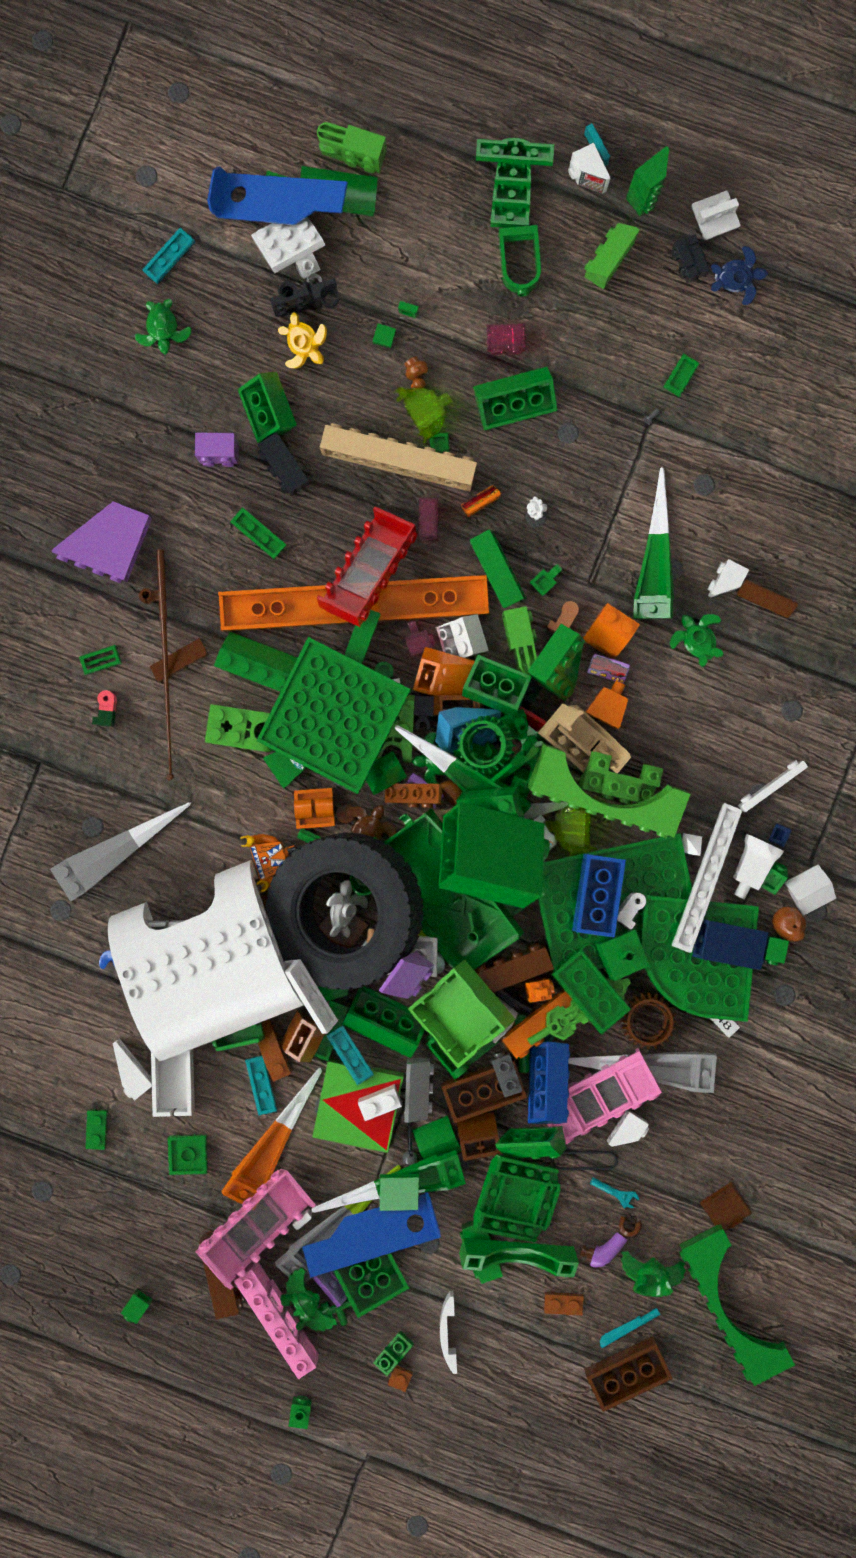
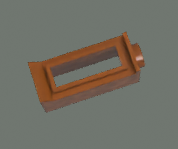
M434 695V716H438L439 712L444 711L442 709V700L471 699L462 695ZM473 701V708L484 709L483 704Z

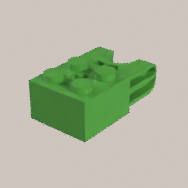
M329 122L319 125L317 137L320 141L319 149L322 154L341 160L350 167H361L368 173H380L387 152L385 136L348 125V128Z
M527 606L505 610L502 613L509 652L514 651L517 670L530 675L528 671L537 659L534 642L537 641L535 629L531 630L530 625L533 622L531 610L527 611Z
M415 695L408 696L377 760L383 756V751L386 747L395 745L402 751L403 762L411 763L412 743L395 729V725L413 733Z
M210 704L205 743L272 752L271 748L256 741V729L260 724L266 722L270 713ZM229 721V724L232 725V729H229V732H226L224 724H227V722Z

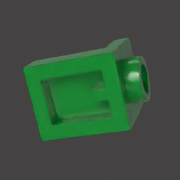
M774 862L761 887L776 895L788 878L787 868L782 863Z

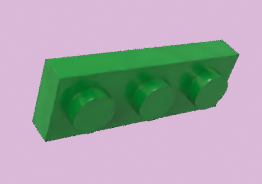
M243 507L230 521L274 560L287 546Z
M330 1000L329 1007L338 1021L324 1035L314 1055L325 1061L329 1060L333 1049L326 1036L341 1027L349 1007Z

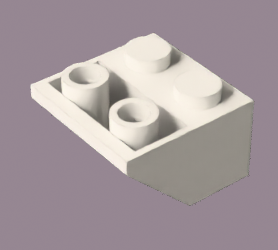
M478 614L461 617L436 627L443 652L469 658L489 651Z

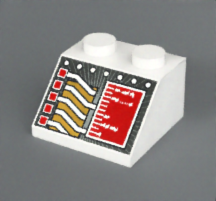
M592 143L573 152L568 169L571 179H575L577 185L605 193L609 185L610 176L595 144Z

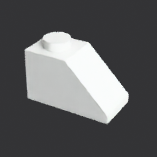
M628 1109L615 1126L607 1142L613 1147L639 1141L641 1137H645L649 1124L645 1119Z

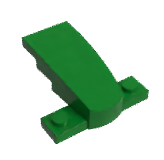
M507 138L502 141L477 139L476 161L498 162L490 227L529 226L531 165L553 166L554 144L530 143L521 138Z

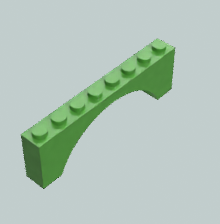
M544 743L528 784V788L532 791L531 794L543 798V795L550 797L549 800L556 803L564 801L568 803L569 807L574 809L582 807L586 809L587 813L597 815L598 812L604 814L603 817L614 821L616 818L622 820L621 823L632 827L634 824L645 832H650V830L656 831V835L663 838L668 836L675 837L690 797V793L667 785L656 795L633 804L602 802L586 794L574 781L567 765L565 752Z

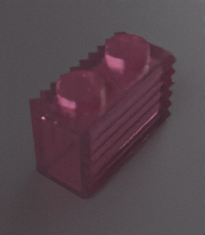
M525 324L486 325L487 352H491V355H501L503 352L508 351L513 355L521 354L526 348Z
M420 498L418 507V538L420 540H437L438 498Z

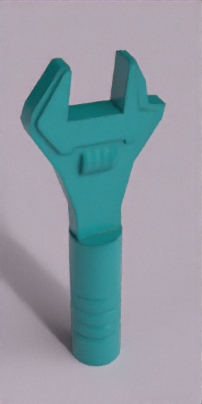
M594 1177L590 1181L591 1185L615 1196L621 1202L624 1209L626 1207L634 1208L629 1203L632 1197L640 1200L635 1191L617 1190Z

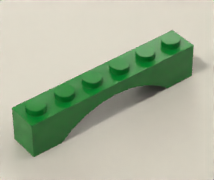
M463 1238L459 1251L463 1270L482 1271L495 1264L517 1262L536 1266L555 1276L574 1277L579 1264L574 1246Z

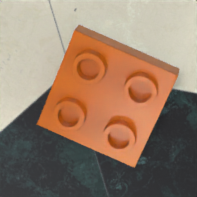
M333 788L294 791L296 829L335 826Z

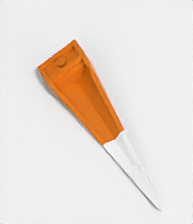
M321 1068L316 1070L231 1173L232 1177L221 1191L224 1196L243 1204L246 1199L252 1198L257 1193V1189L262 1184L271 1179V1175L275 1170L290 1133L322 1072Z

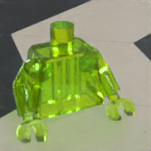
M399 387L393 392L400 395L396 399L397 402L403 400L407 412L419 430L417 437L419 435L424 436L422 443H426L429 438L440 432L446 417L443 407L452 402L447 392L439 397L436 396L433 390L426 388L405 389Z
M567 805L562 808L561 813L556 814L555 821H546L545 826L549 832L555 833V841L560 842L561 847L569 853L578 855L588 853L592 849L598 850L596 847L590 846L591 814L587 813L585 808L579 807V809H574Z

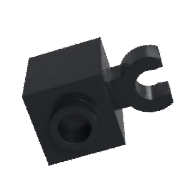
M415 696L414 716H419L416 722V729H419L421 722L427 724V730L430 729V722L427 717H433L434 697Z

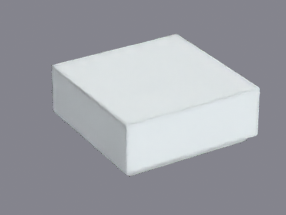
M309 1208L301 1213L303 1215L301 1220H293L292 1225L296 1230L311 1220L313 1212Z

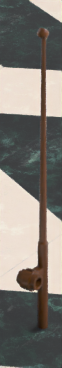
M159 549L156 550L158 590L152 591L149 588H144L139 593V599L146 605L159 601L169 774L166 776V779L171 781L174 775L172 774L165 559L164 550Z

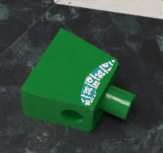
M278 752L263 758L283 789L288 787L307 768Z

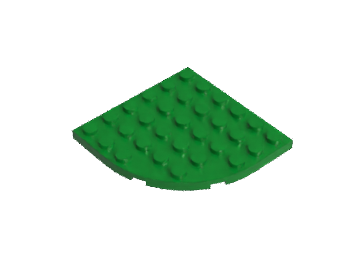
M644 895L646 904L642 912L640 942L650 965L645 970L655 988L671 1004L690 1014L711 1019L748 1022L753 969L692 957L693 950L691 953L672 946L688 899ZM710 901L704 919L757 930L759 906Z

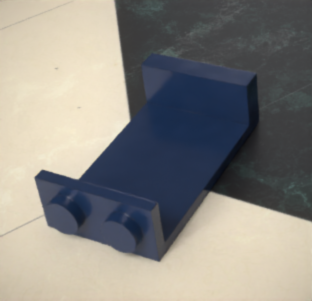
M703 919L694 944L692 957L761 970L764 963L765 948L768 943V932Z

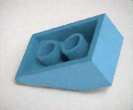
M460 707L441 711L438 716L435 742L442 750L449 754H454L453 750L458 749V746H460L457 742H460L461 739L459 735L463 734L461 729L467 728L466 723L472 724V719L478 720V716H483L484 718L485 716H490V718L497 717L498 719L501 712L495 709ZM490 728L479 729V732L474 735L472 743L485 745L487 740L491 743L496 742L497 738L494 730Z

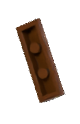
M749 580L743 581L737 592L738 596L785 618H789L798 605L797 602Z
M200 638L168 655V677L209 655ZM163 659L150 666L159 683L164 681Z

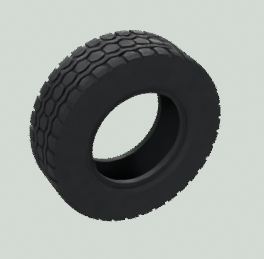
M347 832L332 834L310 841L293 851L282 862L283 864L279 866L275 872L276 875L273 876L270 883L271 887H269L267 893L268 900H266V914L282 958L285 961L301 959L313 981L318 986L324 988L328 986L329 989L347 990L374 983L392 972L399 961L412 952L413 946L416 945L419 938L418 934H420L422 928L421 922L424 915L422 908H424L423 898H421V888L417 884V877L415 873H412V868L408 862L404 861L405 859L399 852L396 853L394 848L388 844L385 845V842L377 838L373 839L374 837L365 834ZM341 872L358 878L369 888L374 896L378 910V921L372 938L365 946L357 948L340 946L328 939L316 923L313 913L314 894L319 883L329 873Z

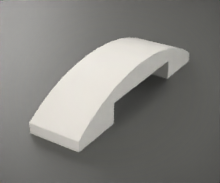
M449 1291L441 1310L440 1342L448 1367L453 1374H457L456 1348H448L447 1316H454L453 1291Z

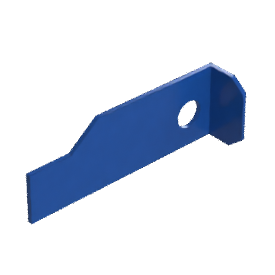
M218 166L212 172L207 202L210 212L217 218L296 225L315 211L342 213L348 182L227 173L221 166ZM237 187H244L246 190V196L241 202H234L231 197L233 190Z
M427 1192L418 1196V1210L380 1211L379 1207L353 1214L344 1217L331 1238L303 1246L302 1248L311 1278L440 1238L441 1235L431 1198ZM411 1215L422 1217L424 1226L421 1231L412 1232L408 1229L407 1220Z

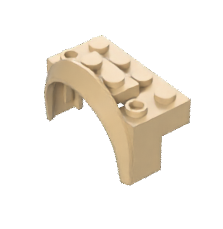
M562 703L538 732L553 747L563 750L566 754V759L582 773H584L589 762L590 750L599 740L600 743L593 751L612 756L609 769L618 774L631 758L630 753L578 705L567 706Z

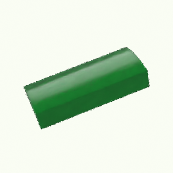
M301 166L300 178L348 182L343 212L374 216L378 177Z

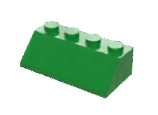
M668 146L635 170L626 200L639 216L644 213L649 214L656 207L655 203L658 201L657 198L661 194L660 191L664 187L663 183L666 178L669 156Z
M548 367L473 386L483 430L558 411L553 378Z
M229 632L220 648L214 666L281 692L297 657Z
M365 986L359 988L342 1023L343 1026L409 1058L413 1056L425 1030L408 1010L409 1007Z

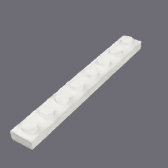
M726 803L721 807L672 946L691 953L742 813V810Z

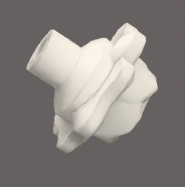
M533 497L527 505V512L530 517L539 520V518H542L543 512L547 511V505L542 504L541 499Z

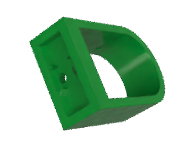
M538 226L499 228L498 239L503 283L508 290L517 293L519 297L528 296L529 292L537 286L541 274ZM533 240L536 276L527 284L514 283L508 277L506 271L504 242Z

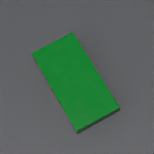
M582 949L552 973L553 977L601 1035L631 1010Z

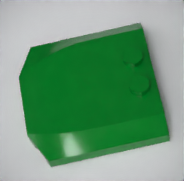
M497 1154L489 1165L474 1212L473 1228L480 1232L535 1243L538 1240L536 1237L542 1230L546 1231L549 1227L561 1191L557 1173L559 1174L558 1169Z

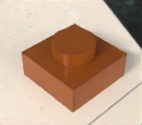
M396 1366L390 1375L388 1385L406 1392L413 1372Z

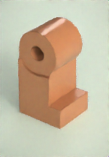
M572 601L566 602L561 608V615L556 623L551 620L546 629L555 633L560 624L569 628L578 614V605Z

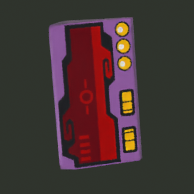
M592 654L587 673L624 684L630 664Z

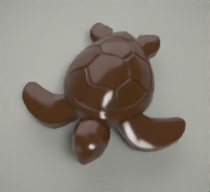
M383 805L376 806L371 816H368L364 808L358 806L346 810L345 814L347 816L359 818L353 824L351 833L365 834L376 837L381 840L383 832L389 837L396 834V830L391 823L380 822L384 815Z

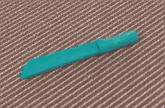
M655 1308L642 1317L638 1316L605 1333L600 1339L601 1348L661 1315L658 1308Z

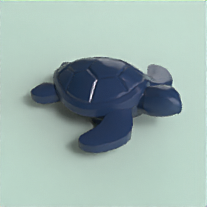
M743 246L742 251L745 261L732 260L722 267L718 264L711 265V270L715 273L714 278L716 280L713 282L711 290L718 291L721 287L731 292L745 290L742 304L748 305L756 295V287L752 283L753 280H762L769 273L763 268L753 269V265L756 262V254L749 246Z

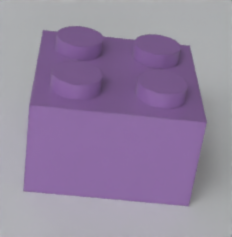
M195 433V457L200 464L206 467H213L214 464H222L223 467H233L234 464L239 462V441L234 433Z

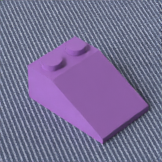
M415 951L399 961L379 991L406 999L412 996L416 997L422 989L421 983L424 980L427 981L433 974L432 968L434 964Z

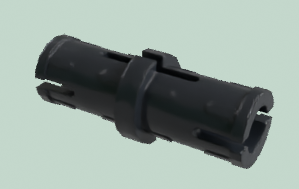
M506 988L495 993L496 997L509 1003L511 1008L515 1007L527 1016L534 1007L533 1004L522 999L520 994H514Z

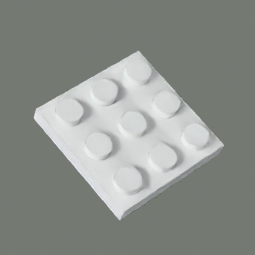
M308 217L296 225L271 223L251 235L274 274L325 246L322 237Z

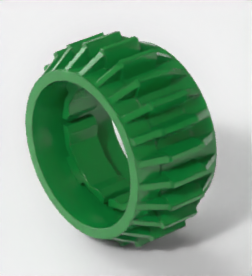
M478 716V720L472 719V724L466 723L467 728L461 729L463 734L459 735L461 739L460 742H457L460 745L458 751L462 753L460 758H464V764H470V769L475 768L476 772L482 770L483 773H488L489 770L492 773L495 772V769L501 770V765L505 766L506 760H511L510 754L515 753L512 751V747L516 746L513 744L515 737H511L513 731H508L509 725H503V720L497 721V717L490 718V716H485L484 718L483 716ZM490 728L498 736H501V750L493 759L485 761L478 758L475 753H472V739L479 732V729Z

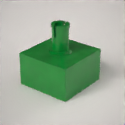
M627 929L615 934V938L608 937L595 943L610 980L616 981L650 966L635 929Z

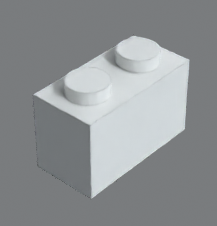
M394 1084L359 1098L358 1105L364 1120L367 1121L402 1107V1101Z

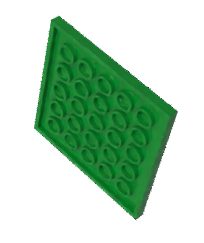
M308 637L256 741L359 794L412 689Z

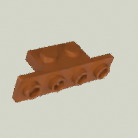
M394 784L385 789V803H406L411 808H420V804H422L421 808H433V804H441L442 784Z

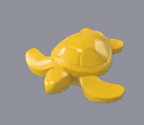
M293 312L290 317L291 323L289 326L278 328L280 334L287 335L289 348L296 354L293 359L286 361V366L291 369L300 368L304 365L307 357H310L316 364H323L324 357L318 348L325 342L327 335L326 326L321 324L317 333H315L309 325L299 322L298 314Z

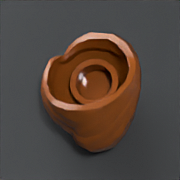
M783 907L773 915L772 924L779 936L792 942L800 941L804 938L806 921L798 909Z

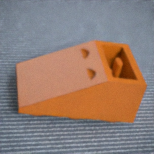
M425 647L413 690L428 695H462L463 687L475 661Z

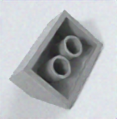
M407 1057L404 1121L406 1123L427 1120L428 1114H432V1102H429V1094L433 1095V1083H429V1078L434 1073V1064H430V1058Z

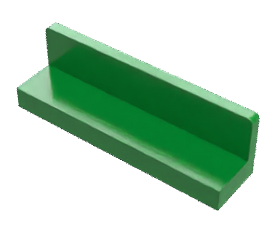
M489 529L470 539V543L502 607L507 608L527 599L493 530Z

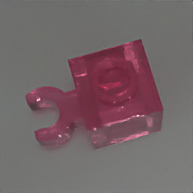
M415 620L408 622L411 636L406 637L405 641L411 657L422 654L425 647L433 649L432 645L435 644L432 633L428 634L427 630L419 633Z

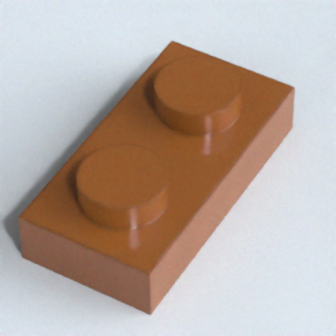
M545 1292L544 1313L582 1316L584 1296L583 1294Z

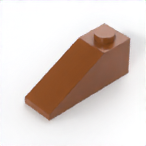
M268 1019L261 1022L265 1039L258 1042V1046L274 1082L290 1075L293 1069L280 1044L271 1020Z

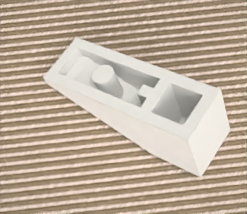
M119 1038L113 1043L122 1086L124 1087L123 1091L129 1098H133L135 1101L152 1087V1077Z

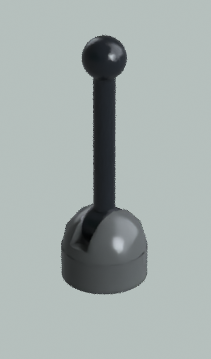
M413 1122L407 1123L408 1150L403 1154V1164H415L418 1162L417 1153L412 1150Z

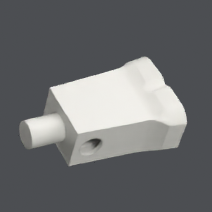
M746 834L744 840L745 848L733 876L735 880L740 881L734 895L742 899L746 898L750 887L757 890L760 889L772 865L784 852L749 834Z

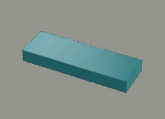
M180 227L142 271L158 285L191 248L195 240Z
M344 1026L339 1027L326 1036L357 1086L374 1075Z
M262 1055L245 1059L258 1116L277 1112L278 1109L269 1072Z

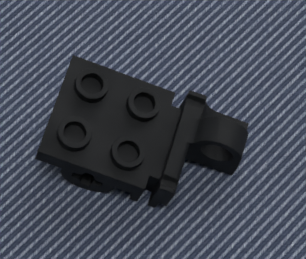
M335 278L314 285L312 279H310L309 282H302L304 288L298 290L293 282H282L278 287L279 296L270 298L275 317H286L290 315V312L296 310L298 312L305 311L313 303L316 304L317 310L322 308V304L327 308L336 307L339 303V295ZM328 294L335 295L336 300L333 303L325 301V297Z

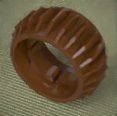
M641 992L638 998L634 995L633 1001L628 999V1006L631 1010L620 1019L624 1023L621 1025V1028L626 1029L623 1034L625 1036L629 1035L627 1039L629 1041L633 1040L635 1046L639 1043L640 1048L646 1045L647 1049H650V1046H654L656 1049L658 1044L663 1046L664 1041L669 1042V1035L673 1036L671 1032L676 1030L673 1024L677 1023V1020L673 1019L676 1013L671 1012L674 1007L672 1005L668 1006L670 1002L668 1000L664 1001L662 995L658 998L656 993L651 996L650 992H647L646 996ZM645 1005L657 1007L664 1016L663 1030L660 1029L658 1033L652 1036L639 1034L633 1026V1018L635 1017L633 1011L637 1012L640 1007Z

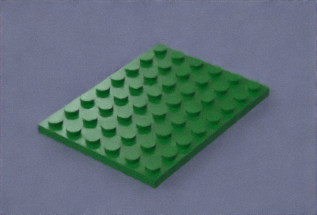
M676 833L675 837H658L583 853L626 860L619 907L630 893L689 899L692 886L681 833ZM583 854L543 862V874L548 876L549 884L546 894L542 898H538L550 960L554 968L553 972L580 949L585 952L598 969L604 968L595 943L608 937L572 931ZM643 908L638 910L632 919L636 923L633 929L636 930L639 940ZM617 922L615 934L627 930V928Z

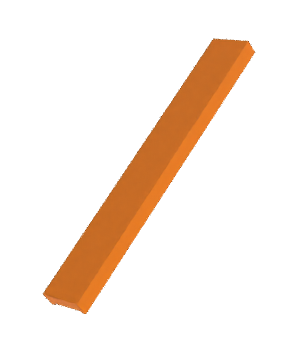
M487 575L389 581L386 589H382L380 592L379 600L376 605H373L371 610L381 613L378 622L461 617L475 614L489 615ZM377 582L353 583L350 585L370 594ZM326 585L218 592L220 628L222 632L350 624V622L319 607L317 597L318 595L322 597L326 595Z

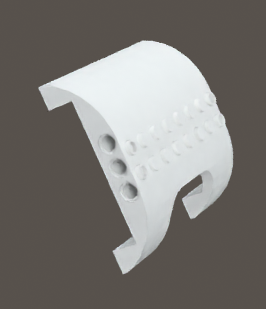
M252 860L215 875V897L213 903L207 911L165 929L154 930L148 924V922L153 921L148 904L145 902L112 915L109 918L108 940L125 998L144 1042L159 1061L179 1055L304 1005L284 973L287 969L255 883L258 875Z

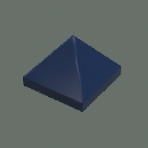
M776 823L768 841L784 847L792 829Z

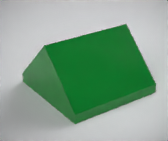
M448 1115L412 1129L423 1159L435 1154L440 1156L454 1150L457 1153L462 1151Z

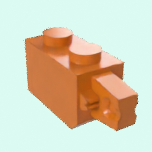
M546 975L524 980L528 1002L552 999L551 994L555 993L552 980H549Z

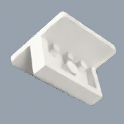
M728 191L695 202L691 206L704 240L740 227L736 215L739 204L737 198L730 199Z

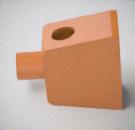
M615 681L611 690L603 687L585 712L589 716L615 729H619L628 699L621 695L626 685Z

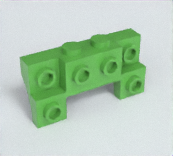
M591 751L587 767L580 777L579 787L581 789L601 793V798L609 800L617 797L619 798L618 802L630 804V801L641 802L654 796L655 788L660 786L663 768L643 764L639 778L617 774L609 771L612 756Z

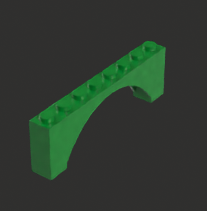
M721 1224L681 1243L682 1251L679 1253L684 1263L688 1261L691 1266L688 1270L693 1280L697 1278L700 1283L697 1287L702 1297L706 1295L709 1301L706 1304L711 1314L715 1312L718 1318L715 1321L720 1331L725 1330L727 1335L724 1338L729 1348L734 1347L736 1352L733 1355L737 1363L743 1364L745 1369L742 1372L746 1380H751L753 1385L756 1386L795 1366L783 1341L780 1343L767 1342L747 1334L738 1328L722 1309L718 1296V1275L722 1259L727 1249L732 1245Z

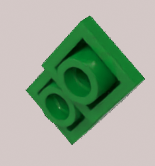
M402 1331L398 1332L373 1364L388 1376L414 1346V1343Z

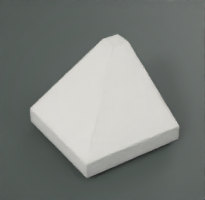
M683 833L682 843L684 852L700 856L702 837Z

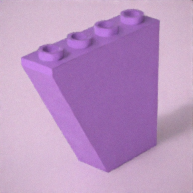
M112 502L54 547L52 552L61 561L68 562L69 559L74 561V565L79 568L85 569L87 566L92 568V573L103 576L105 573L110 575V580L121 583L122 580L128 582L152 518L147 514Z

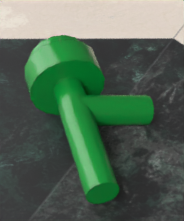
M348 1299L339 1307L336 1305L329 1307L328 1302L320 1304L321 1307H318L322 1313L331 1318H334L333 1314L336 1313L341 1326L348 1323L343 1309L351 1306Z

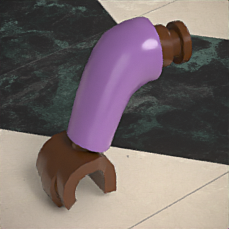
M621 1216L619 1221L620 1232H616L602 1246L590 1247L588 1249L586 1245H583L579 1258H586V1261L591 1262V1267L597 1268L607 1265L628 1241L627 1237L635 1236L640 1232L642 1221L635 1222V1229L628 1231L624 1228L626 1217Z

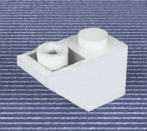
M729 559L725 563L721 562L717 569L719 574L717 579H713L708 587V590H710L708 596L714 597L741 587L749 569Z

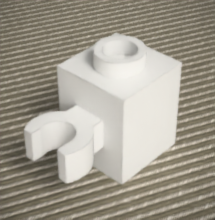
M313 253L294 262L300 276L303 279L307 277V282L313 278H317L319 283L322 282V278L316 273L321 269Z

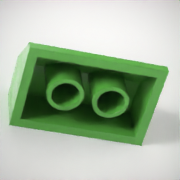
M618 223L615 229L611 227L606 235L607 241L605 244L601 243L596 249L595 254L597 256L595 259H590L586 264L584 277L604 289L635 243L640 229Z

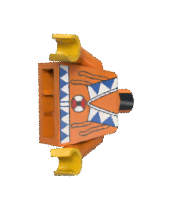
M266 834L241 836L240 839H247V844L241 846L250 847L260 878L256 885L262 886V890L259 891L260 894L271 887L270 883L273 876L276 875L275 872L283 864L282 862L296 850V847L292 845L284 848L282 841H278L276 837Z

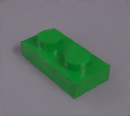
M87 1110L85 1149H106L108 1110Z

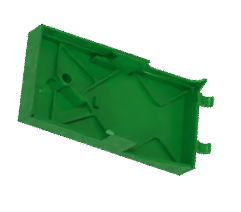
M432 808L414 821L408 814L398 818L404 822L405 827L387 839L385 845L388 844L395 849L396 853L399 852L405 859L404 861L408 862L412 868V873H415L418 880L417 884L421 888V898H423L424 908H422L424 915L421 922V930L428 937L438 938V951L452 969L465 959L474 970L522 936L524 931L503 903L438 888L443 823Z

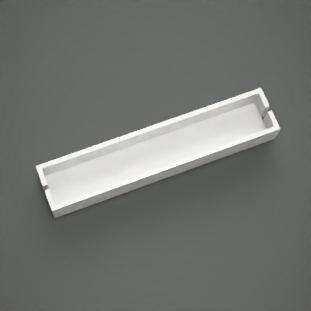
M169 920L150 921L148 924L154 930H161L185 920H172L170 922ZM193 1049L163 1061H159L151 1052L153 1117L171 1116L173 1112L174 1116H192L195 1111Z

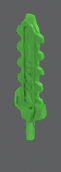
M607 978L608 982L624 1000V994L631 983L629 978H620L616 981ZM571 1000V1006L566 1009L558 1005L546 1012V1028L529 1037L527 1041L530 1045H533L549 1034L565 1040L575 1033L576 1024L579 1022L585 1024L589 1022L588 1018L575 1002Z

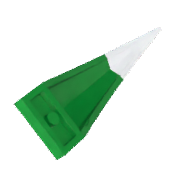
M662 467L659 473L645 555L634 597L633 619H672L674 589L665 470Z
M395 725V729L428 757L462 791L509 787L500 781L492 782L490 780L492 777L482 771L476 772L475 768L470 769V765L464 764V761L406 729ZM520 795L523 814H525L530 809L531 802Z
M456 1150L440 1156L435 1154L392 1173L419 1174V1193L445 1191L466 1184ZM380 1179L312 1208V1212L316 1213L344 1205L379 1199Z

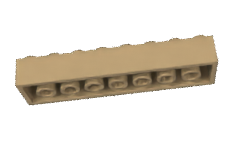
M331 423L330 426L325 425L320 444V450L324 456L468 492L471 491L477 462H473V458L463 456L462 459L457 458L455 454L450 452L437 453L436 449L425 447V449L417 448L416 444L406 442V445L401 444L394 438L381 439L379 435L374 433H368V435L361 434L360 430L354 428L345 430L338 424Z

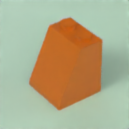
M607 603L601 609L583 639L610 659H615L630 641L640 624Z

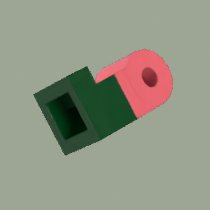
M104 690L98 694L99 712L98 717L92 718V724L114 727L117 697L113 692Z

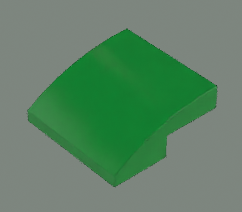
M533 745L523 754L518 752L511 760L506 762L505 766H501V770H497L490 780L498 782L508 778L533 758L539 749Z

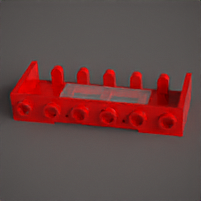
M378 507L373 508L374 519L372 522H365V533L362 538L359 536L355 538V549L353 552H346V563L343 568L339 566L336 568V579L333 584L330 582L326 584V595L324 597L318 595L317 597L320 608L358 627L368 618L371 608L379 600L380 592L382 589H386L390 576L396 573L398 563L406 557L408 548L417 538L415 524Z

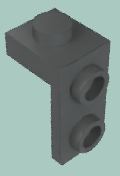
M501 1050L494 1053L491 1061L504 1097L522 1092L509 1051Z

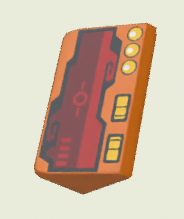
M492 485L464 502L461 507L466 515L470 517L499 499L501 493Z

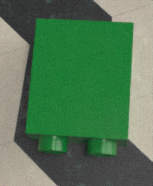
M459 802L443 816L438 888L520 908H525L538 898H542L546 894L549 884L548 876L543 874V861L546 860L550 850L549 840L544 839L545 823Z

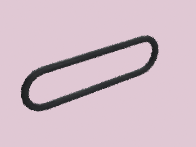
M611 1151L563 1152V1154H611L615 1158V1163L611 1167H558L554 1163V1158L551 1159L553 1167H556L558 1170H611L618 1163L616 1154Z

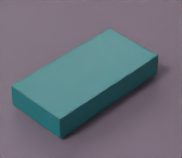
M591 123L586 126L584 135L589 144H595L606 166L609 163L610 155L596 128Z

